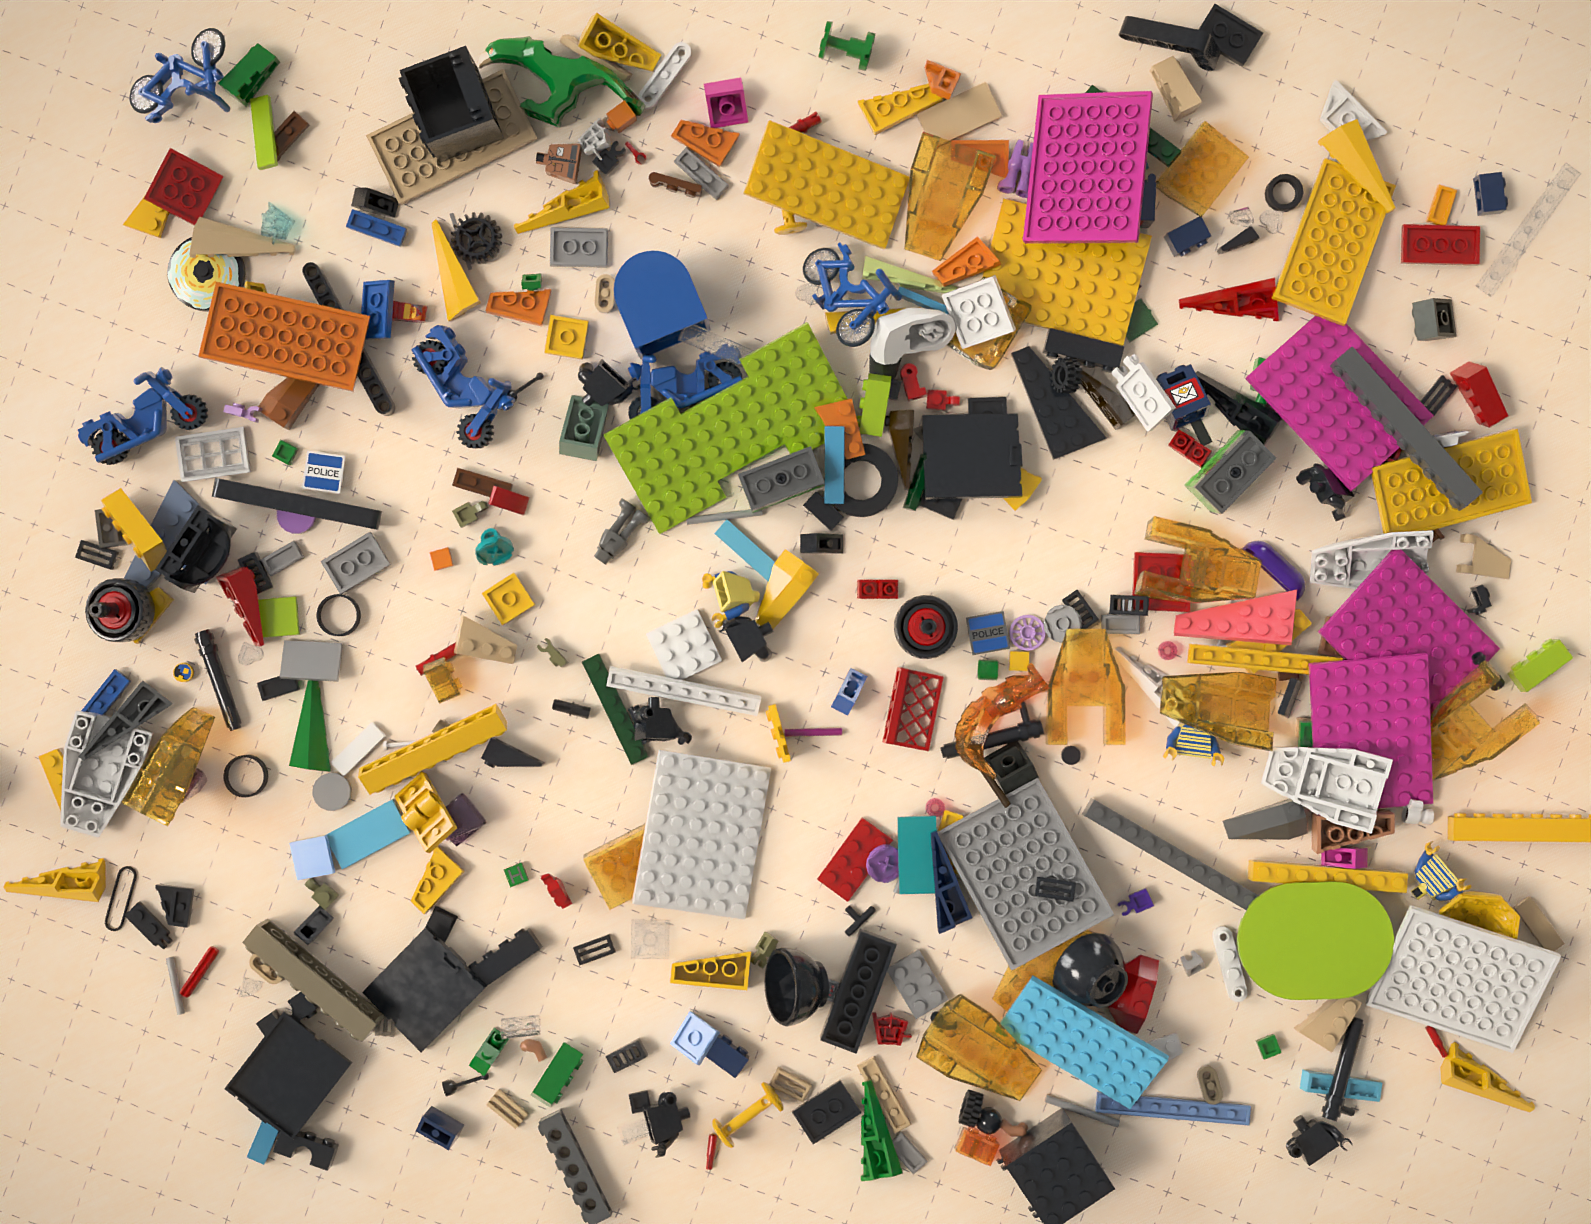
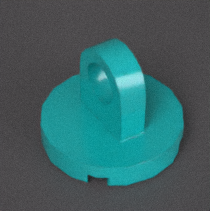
M489 528L482 533L481 542L475 548L478 562L486 566L488 564L496 566L505 563L512 557V552H514L511 540L501 536L494 528Z

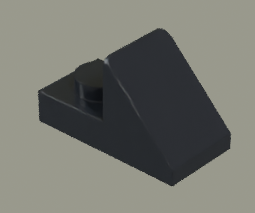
M319 905L293 933L305 944L309 945L317 939L334 917Z

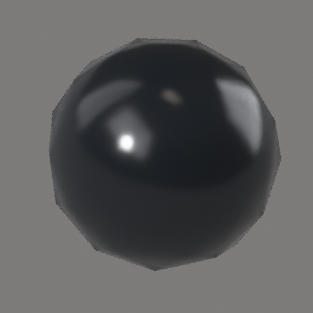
M992 1107L981 1109L976 1123L977 1128L985 1134H993L999 1131L1002 1125L1000 1113Z

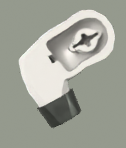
M906 308L896 313L880 316L875 324L870 342L869 373L891 376L892 380L897 375L901 357L905 353L935 351L945 347L955 333L953 318L943 311L922 308Z

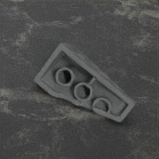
M1292 799L1222 821L1228 839L1290 840L1308 834L1307 819L1303 805L1293 802Z

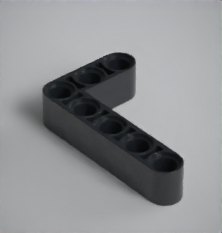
M1125 16L1118 34L1120 38L1127 41L1190 53L1197 65L1206 71L1215 70L1221 54L1212 35L1206 31L1133 16Z

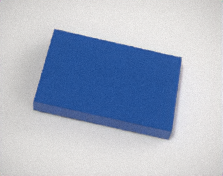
M393 280L363 282L361 314L370 316L366 340L391 338L395 285Z

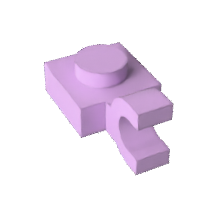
M233 403V406L225 404L223 412L258 423L259 419L254 418L253 413L255 411L261 412L262 408L252 406L245 410L244 405Z

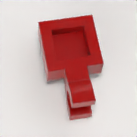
M928 389L926 409L945 411L946 405L959 406L960 397H947V391Z

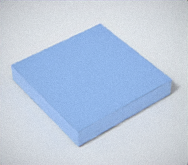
M327 835L289 843L297 880L335 873Z
M690 1011L670 1044L696 1065H701L720 1032L697 1014Z

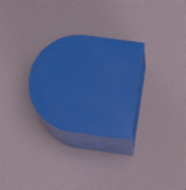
M644 251L632 256L621 266L614 282V297L640 359L645 354H655L711 330L707 315L690 274L683 263L676 257L662 251Z

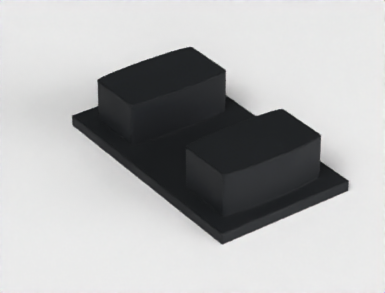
M435 906L425 927L429 926L437 935L436 937L445 943L458 916Z

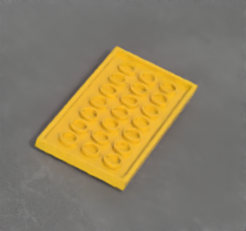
M769 120L743 194L884 250L886 249L910 177Z
M1327 158L1323 159L1272 299L1344 326L1385 218L1386 209L1378 201H1375L1372 195L1366 189H1363L1343 169L1340 163ZM1384 181L1392 198L1396 185Z
M1514 428L1458 443L1457 445L1443 447L1483 492L1460 511L1451 506L1449 499L1437 490L1436 484L1423 474V470L1419 465L1411 461L1410 456L1372 467L1373 472L1371 476L1383 534L1431 531L1531 504L1532 499L1518 429Z

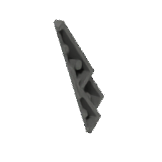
M142 680L78 757L83 761L173 703Z

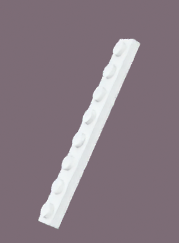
M610 666L606 685L608 687L754 716L758 715L761 696L613 666Z

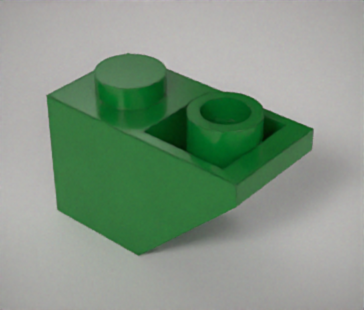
M494 1027L468 1066L485 1076L510 1038Z

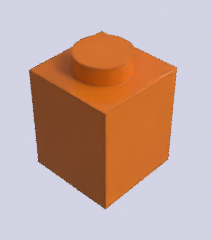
M625 100L606 113L608 126L612 131L616 129L618 133H621L637 121L636 115Z

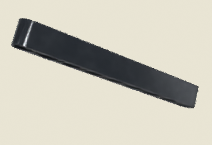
M313 262L306 263L302 268V273L319 305L327 306L329 302H334V308L344 310L323 270ZM313 268H316V275L310 277L309 271ZM321 285H325V292L318 293V288ZM363 348L357 376L376 411L384 416H390L395 412V404L368 353ZM371 369V375L364 378V370ZM379 385L380 392L374 395L372 388ZM384 402L389 403L387 411L381 410V405Z
M215 478L211 496L379 530L382 511L219 478Z

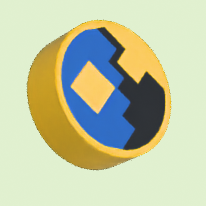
M180 663L175 666L173 676L179 682H188L194 676V669L188 663Z

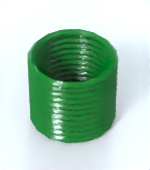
M979 659L978 680L997 681L998 660Z

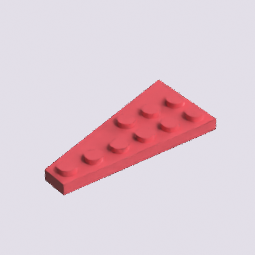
M1297 590L1176 615L1174 636L1292 645Z

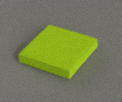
M296 596L258 599L263 638L300 635Z

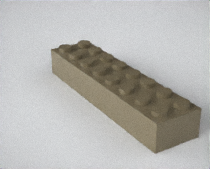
M266 919L257 924L242 942L247 951L261 958L260 961L264 965L271 966L277 976L289 981L290 986L294 990L301 991L310 1003H315L320 1007V1011L323 1014L330 1015L339 1027L347 1029L353 1039L363 1042L385 1018L376 1007L271 920Z

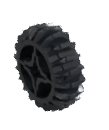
M472 212V218L465 214V221L459 218L460 226L457 224L453 226L457 231H451V235L456 238L450 240L451 243L455 244L452 247L453 250H458L456 255L458 257L463 255L462 260L466 262L469 259L470 264H474L476 259L479 265L482 263L481 259H484L486 263L489 262L487 258L489 255L494 259L495 255L492 252L499 253L500 250L496 245H502V242L497 239L503 237L501 233H498L501 228L495 226L497 222L495 220L490 221L491 217L489 215L484 218V214L481 212L478 218L475 212ZM481 224L475 230L467 229L472 225ZM486 227L491 231V242L484 238ZM463 234L469 238L467 250L462 245ZM471 235H472L473 237H474L475 235H476V236L478 235V236L481 238L482 241L479 240V241L477 242V240H476V242H475V241L473 240V238L471 237ZM482 246L486 248L481 252L472 253L478 247Z

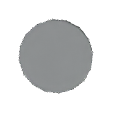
M1058 605L1051 608L1047 612L1043 623L1048 637L1060 643L1073 641L1078 637L1082 629L1080 614L1076 609L1067 605Z
M327 773L321 775L315 781L312 796L320 808L327 811H335L343 808L351 798L352 788L349 781L341 774Z

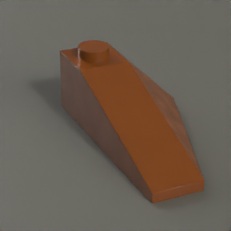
M287 377L266 394L258 407L262 408L261 413L283 428L290 430L320 384Z

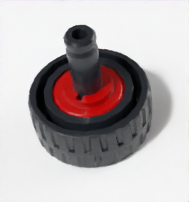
M113 578L99 583L92 589L86 601L85 614L89 627L99 638L109 642L123 643L137 640L149 630L154 619L155 606L153 598L145 586L135 580Z
M931 595L913 597L900 607L895 616L894 634L900 647L913 657L920 659L939 657L951 648L957 637L958 621L955 612L948 603L938 597Z

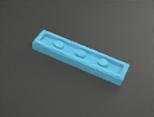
M726 520L714 534L769 582L771 570L775 562L729 520Z

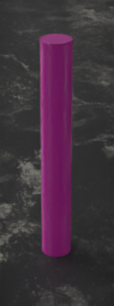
M842 728L785 729V737L842 735Z

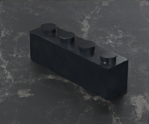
M1049 328L1042 353L1047 354L1046 357L1051 359H1057L1058 357L1074 358L1078 362L1084 363L1083 366L1095 368L1097 366L1101 367L1104 372L1112 373L1116 367H1120L1125 346Z
M524 928L520 929L514 934L515 938L510 942L508 939L504 940L498 945L499 949L493 953L490 950L482 956L484 960L479 963L474 961L468 965L475 974V977H478L488 986L540 950L543 946L530 928L524 930Z

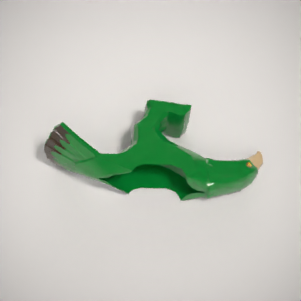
M530 36L497 39L489 43L485 51L479 56L477 62L479 69L494 63L518 65L528 69L548 85L551 95L547 101L538 104L532 99H527L520 104V108L527 116L558 128L562 125L561 120L564 115L576 108L579 94L597 85L608 86L623 101H626L636 116H641L646 106L611 69L585 56L569 59L552 55V52L544 47V41L534 40Z

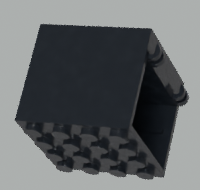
M466 45L399 70L401 77L398 79L402 89L408 94L405 98L409 107L414 112L412 117L416 126L421 131L419 132L421 141L432 157L437 158L439 162L504 139L479 69Z
M1063 1108L1026 1131L1027 1133L1024 1136L1017 1137L999 1149L1002 1158H997V1163L1002 1164L1001 1169L1003 1171H1009L1031 1204L1028 1210L1033 1212L1032 1216L1034 1218L1039 1217L1043 1224H1064L1115 1190L1104 1169Z

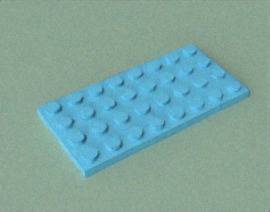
M1033 975L996 1028L999 1032L1129 1109L1135 1104L1169 1058L1167 1054L1081 1003L1069 998L1064 993Z

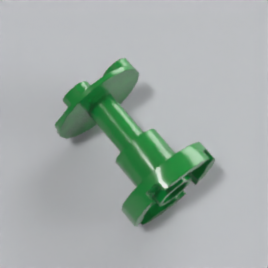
M827 21L824 38L821 39L818 58L824 59L828 47L847 52L846 56L860 59L858 69L866 71L876 33L868 31L865 40L854 37L846 40L831 36L833 21Z

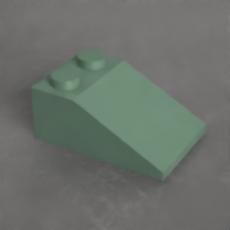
M571 395L559 440V454L597 461L609 405L600 406L595 401L589 407L582 401L583 397Z

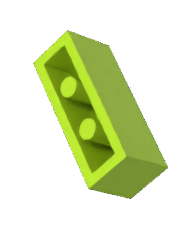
M868 373V379L863 380L862 390L866 392L865 397L860 399L859 408L863 409L862 415H858L857 418L860 434L882 437L891 376Z
M1560 639L1546 640L1541 644V649L1530 652L1526 655V660L1522 663L1519 661L1511 667L1512 670L1507 674L1520 692L1530 691L1573 659Z

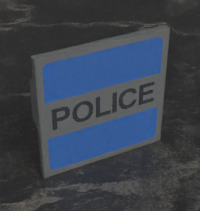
M1004 611L966 617L972 655L1010 649Z

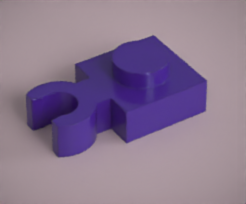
M1147 888L1128 895L1130 901L1122 900L1117 904L1118 907L1121 905L1127 906V910L1122 912V916L1128 915L1132 909L1137 914L1154 906Z

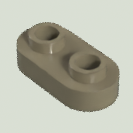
M1204 1065L1197 1072L1198 1082L1204 1100L1209 1104L1215 1105L1220 1103L1223 1098L1222 1088L1216 1070L1209 1065ZM1205 1072L1210 1073L1208 1078H1204ZM1214 1090V1096H1209V1092Z

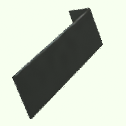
M1202 420L1190 423L1200 444L1205 446L1212 442Z

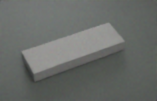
M687 147L674 160V163L698 185H702V188L715 200L729 187L721 177Z

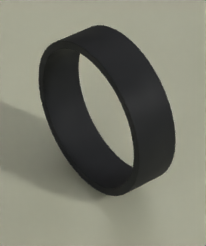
M334 594L321 601L317 608L316 618L318 625L325 633L331 636H346L358 627L361 611L356 601L351 597ZM334 597H344L350 600L356 609V621L353 627L342 634H334L328 631L321 620L323 606Z
M237 756L225 767L223 774L225 786L233 795L246 798L257 795L265 788L268 782V769L265 763L256 756ZM242 757L255 760L263 770L262 785L255 793L250 795L238 793L229 782L230 767L236 760Z

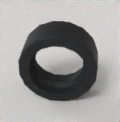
M1280 174L1269 182L1264 194L1265 201L1270 208L1277 212H1288L1300 203L1304 192L1298 178L1290 174ZM1280 182L1289 183L1295 190V197L1288 204L1277 202L1273 196V189Z

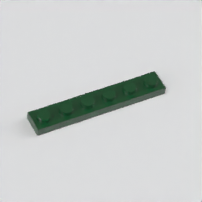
M1091 85L1085 93L1103 92L1094 85ZM1150 127L1147 152L1169 168L1181 154V150Z
M598 653L582 661L630 764L633 765L648 758V753L642 741L635 740L636 729L633 727L634 724L617 689L606 686L609 672L600 654Z

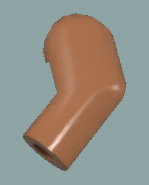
M525 1039L521 1042V1050L535 1053L538 1062L547 1058L539 1041Z
M1005 1118L1002 1119L1001 1128L1009 1136L1019 1137L1027 1133L1028 1126L1026 1123L1021 1122L1013 1126Z

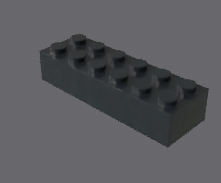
M861 928L859 929L835 999L832 1002L820 1034V1041L857 1054L895 952L896 941Z

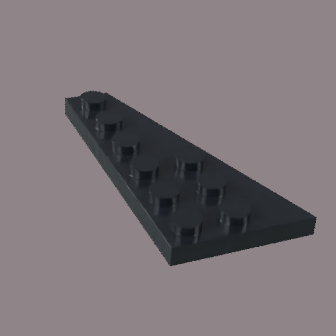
M1030 346L1011 353L1053 460L1107 439L1069 393H1058L1053 389L1054 386L1051 385L1053 380H1050V377H1052L1050 370Z

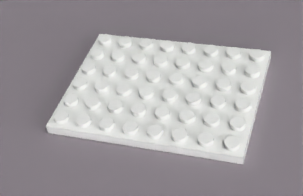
M658 750L632 904L745 920L771 768Z
M1410 905L1394 939L1393 954L1388 968L1383 976L1372 986L1365 1002L1366 1006L1513 1053L1561 956L1557 952Z

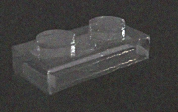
M540 1015L502 1018L501 1038L540 1035Z

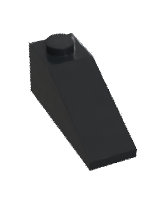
M495 737L490 739L481 759L485 760L484 764L492 768L495 766L542 767L545 762Z

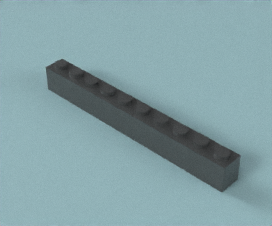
M1353 346L1330 365L1332 372L1345 382L1346 388L1354 392L1360 404L1370 410L1372 417L1384 426L1385 432L1395 438L1397 445L1410 455L1411 461L1419 465L1423 470V474L1436 484L1437 490L1449 499L1452 507L1460 511L1483 493Z
M1092 798L1082 812L1083 816L1244 910H1247L1251 902L1259 896Z

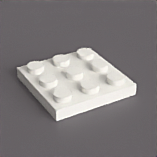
M996 275L942 295L947 311L955 322V331L962 349L1016 330Z
M698 609L646 633L662 670L668 678L683 680L722 661Z

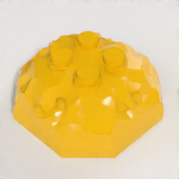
M1478 891L1463 892L1456 895L1439 910L1440 915L1507 937L1518 938L1520 915L1500 895Z

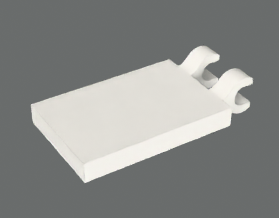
M1133 354L1131 357L1128 355L1123 362L1130 369V372L1128 373L1125 366H1121L1120 368L1116 367L1112 371V375L1119 382L1116 385L1117 389L1147 432L1156 428L1176 407L1144 362L1139 363V358L1136 354Z

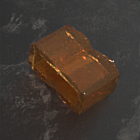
M963 1127L954 1149L964 1156L991 1166L1000 1144L996 1141L997 1138L991 1134H986L985 1136L979 1134V1130L976 1128Z

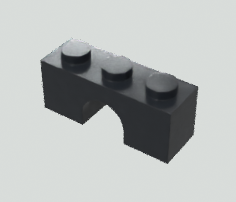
M302 992L288 1000L292 1008V1016L299 1021L304 1017L309 1019L318 1013L316 1009L319 1006L315 1003H310ZM275 1009L256 1023L264 1036L281 1015Z
M280 1130L273 1150L274 1153L292 1158L296 1154L297 1148L304 1146L312 1154L309 1165L326 1171L332 1167L339 1144H336L333 1139H322L316 1137L317 1135L313 1132L299 1131L296 1137L290 1141L281 1134L282 1131Z

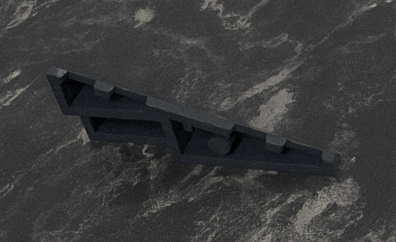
M1197 371L1196 375L1206 395H1209L1215 401L1214 405L1233 426H1237L1239 430L1251 431L1265 446L1282 420L1280 415Z

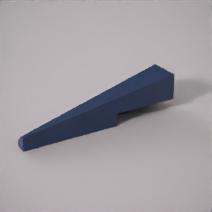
M935 830L931 832L937 929L938 933L941 934L973 917L938 832Z

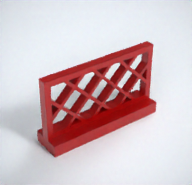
M897 667L882 740L883 743L929 752L944 676ZM910 674L917 675L921 682L912 687L908 682ZM931 678L938 679L937 687L930 691L925 682ZM923 684L928 693L919 699L914 690ZM912 692L917 701L908 706L905 702V696ZM930 695L934 701L933 706L926 709L921 701ZM919 703L924 712L915 717L911 708ZM908 711L913 720L904 725L901 716ZM926 714L930 722L928 726L922 728L918 719ZM916 722L920 731L911 736L907 727ZM905 730L909 739L904 742H898V733ZM921 733L926 738L925 747L917 745L914 740Z

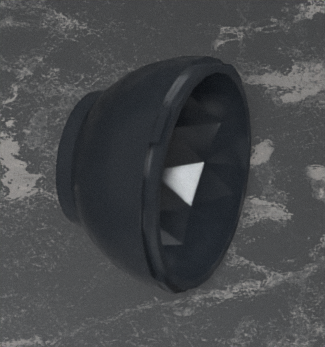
M1091 933L1077 938L1065 949L1055 966L1052 982L1055 989L1082 1005L1103 1008L1113 1004L1123 994L1127 986L1128 975L1125 971L1123 954L1112 938L1102 933Z
M779 948L771 953L766 965L764 979L765 996L769 1011L774 1020L783 1026L788 1027L799 1024L811 1017L828 1000L829 980L826 969L821 962L814 961L805 953L795 949Z

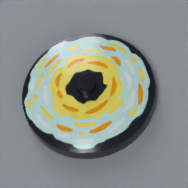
M192 237L183 241L170 257L167 268L168 283L174 295L183 304L198 311L209 312L216 282L238 287L244 286L246 275L244 261L242 257H228L227 254H214V257H208L207 254H196V258H191L189 252Z

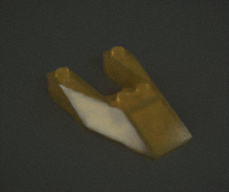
M1153 516L1147 522L1144 540L1185 549L1180 579L1143 571L1137 577L1135 594L1149 596V598L1188 603L1255 598L1262 560L1242 548H1237L1227 539H1222L1212 533L1213 531L1210 529Z
M1066 629L1047 687L1045 744L1068 745L1067 706H1103V744L1126 745L1125 684L1115 660L1106 629Z
M1487 660L1482 662L1439 702L1430 716L1433 780L1451 775L1467 767L1476 766L1478 763L1494 759L1540 724L1536 713L1524 703L1492 728L1470 704L1500 681L1499 673Z

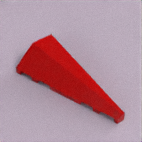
M1275 277L1179 299V308H1195L1196 311L1200 312L1202 310H1210L1215 314L1238 317L1248 315L1255 316L1256 319L1264 317L1271 318L1273 321H1279L1277 300L1272 299L1273 293L1276 290Z

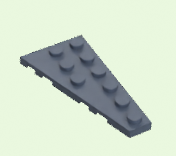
M173 480L150 525L163 541L167 551L197 505H200L176 480ZM135 555L124 578L135 580L148 589L162 574L156 570L151 572L143 560Z

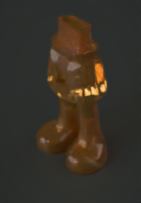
M1032 662L1027 666L1028 677L1023 682L1012 688H1005L994 698V701H991L992 704L985 708L992 719L999 715L1004 716V714L1017 711L1022 708L1021 703L1025 700L1050 690V687Z

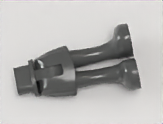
M623 498L619 501V506L621 507L619 517L610 529L604 530L597 546L598 550L594 555L596 559L605 565L610 559H614L616 555L624 550L628 545L626 541L634 529L641 523H648L651 519L637 509L632 520L619 535L621 527L636 509L635 506Z

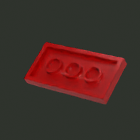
M1403 224L1401 264L1477 266L1480 264V226Z
M861 817L820 873L817 880L848 902L868 875L866 862L870 852L880 845H890L893 839Z

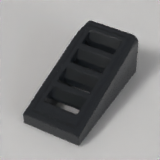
M1249 226L1221 246L1217 253L1223 254L1254 243L1260 237L1254 228Z
M258 552L250 553L237 560L240 567H248V569L258 567L259 570L253 573L255 576L262 574V577L254 580V582L258 584L265 580L266 584L257 588V595L273 588ZM254 559L255 563L247 566L246 563Z
M1077 589L1063 598L1062 602L1064 605L1070 606L1069 603L1077 597L1079 598L1071 607L1075 609L1083 604V607L1077 610L1079 614L1086 610L1088 611L1086 615L1081 617L1082 622L1092 617V620L1085 625L1082 623V631L1085 633L1100 623V621Z
M1110 594L1109 614L1148 616L1149 596ZM1118 599L1121 600V610H1117ZM1125 600H1128V611H1125ZM1133 600H1136L1135 611H1132ZM1140 600H1144L1143 612L1139 611Z
M637 1038L605 1057L613 1072L616 1073L648 1057V1053L640 1038ZM635 1046L640 1055L637 1056L632 1047ZM628 1049L633 1057L631 1060L626 1052ZM620 1053L624 1055L627 1062L623 1063L619 1055ZM614 1056H616V1058H617V1060H618V1062H619V1064H620V1066H618V1067L616 1066V1064H615V1062H614V1060H613V1058H612V1057H614Z

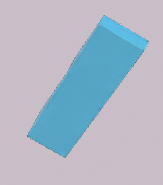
M1302 1069L1300 1089L1310 1093L1327 1094L1329 1093L1334 1074ZM1349 1077L1344 1098L1380 1102L1383 1083Z

